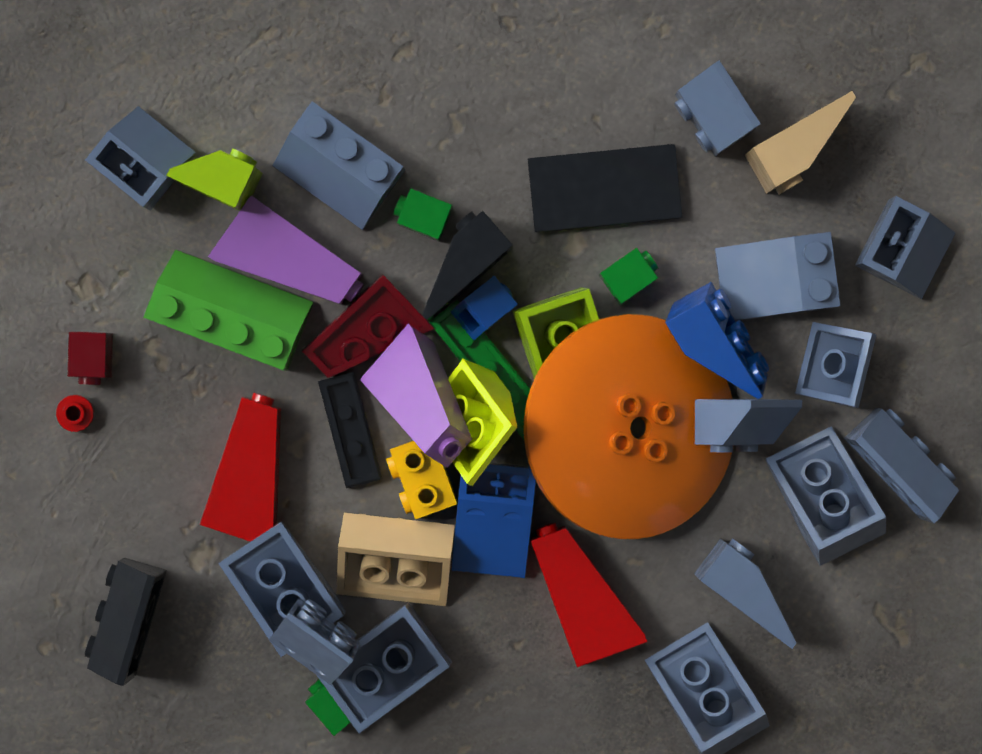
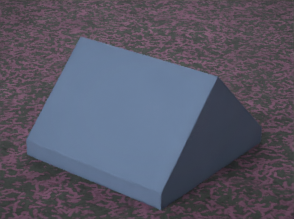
M812 322L795 394L847 407L859 408L876 334Z

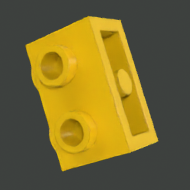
M414 441L390 449L392 456L386 458L393 479L400 477L405 491L399 493L406 514L413 512L416 520L458 504L445 466L426 455Z

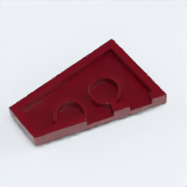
M382 274L317 335L302 352L327 378H330L385 351L407 324H410L423 334L434 328Z

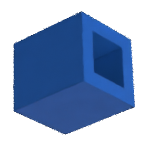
M493 276L462 300L451 313L469 336L475 340L518 304L513 299L509 288Z

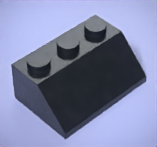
M128 558L119 560L117 565H111L105 583L106 586L110 587L107 601L101 600L95 616V621L100 622L96 636L91 635L85 650V657L90 658L87 669L121 686H124L136 676L167 570Z

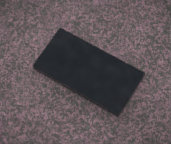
M675 144L527 159L535 233L682 218Z

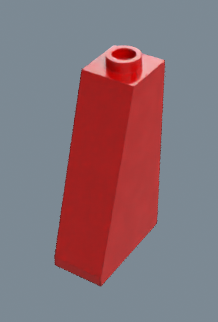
M253 392L252 398H241L200 525L250 542L277 525L281 408L273 406L275 399Z
M556 522L536 529L537 536L530 538L576 666L580 667L646 643L647 639L643 630L565 526L558 528Z

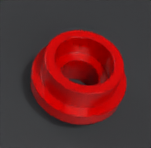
M70 395L62 399L58 404L56 417L64 429L78 432L86 429L92 423L94 409L87 398L80 395ZM73 406L80 410V417L75 421L70 419L68 415L69 409Z

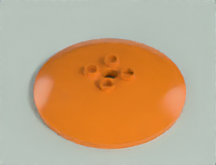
M624 314L598 319L572 332L552 350L540 367L530 388L524 415V441L528 463L533 476L545 497L558 512L579 527L595 534L617 539H641L663 534L678 527L694 516L709 501L721 483L730 462L732 452H710V445L695 444V399H732L728 382L686 356L666 325V320L661 318ZM637 417L642 418L645 422V432L639 438H635L630 430L632 421Z

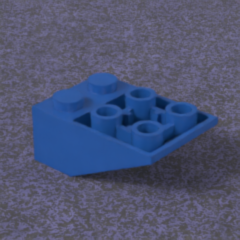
M710 282L675 301L665 323L684 354L757 399L763 397L769 366L761 352L754 353L748 343L750 335L741 320L735 321L729 311L731 303L722 289L716 290L713 283Z
M490 463L473 486L468 485L463 477L460 476L452 571L525 578L536 484L530 467Z

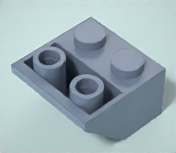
M138 106L104 135L85 161L142 207L151 211L174 182L173 179L166 176L169 169L191 161L197 153Z
M895 196L887 201L855 266L922 299L955 232L929 212Z

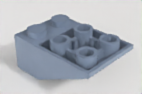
M298 599L272 634L269 641L331 685L354 660L359 646V642L354 639L357 634L340 621L335 625L324 617L326 611L314 601L308 599L304 603Z

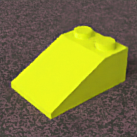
M462 359L448 380L472 440L452 463L465 482L473 486L516 430L517 423L511 393L495 371Z

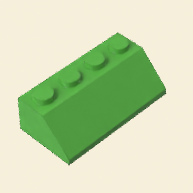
M175 250L155 285L143 318L280 370L288 371L314 302Z

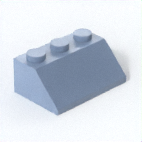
M311 101L290 131L272 165L361 230H364L405 172L404 166L313 101Z
M875 408L844 439L919 519L935 523L940 519L959 492V489L952 483L956 477L945 465L939 463L936 466L927 457L931 451L917 436H914L912 439L909 438L901 429L905 425L895 412L891 409L885 412L881 408Z

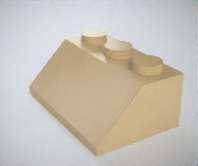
M344 513L338 544L336 594L446 606L455 525Z

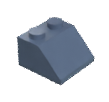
M720 60L681 87L675 94L678 101L674 104L679 114L685 121L692 120L698 129V132L695 133L698 143L706 153L711 150L714 156H717L751 134L761 124Z
M695 399V444L710 445V452H733V445H736V451L758 452V444L775 443L802 408V400Z

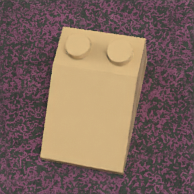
M853 91L758 144L745 154L766 194L776 189L780 195L803 181L800 174L809 169L855 100L856 96Z

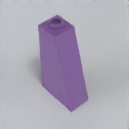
M250 196L208 256L218 263L341 305L346 299L352 302L364 285L359 281L363 274L253 196Z
M407 324L360 380L426 455L443 466L448 467L468 445L472 437L434 342L413 326Z

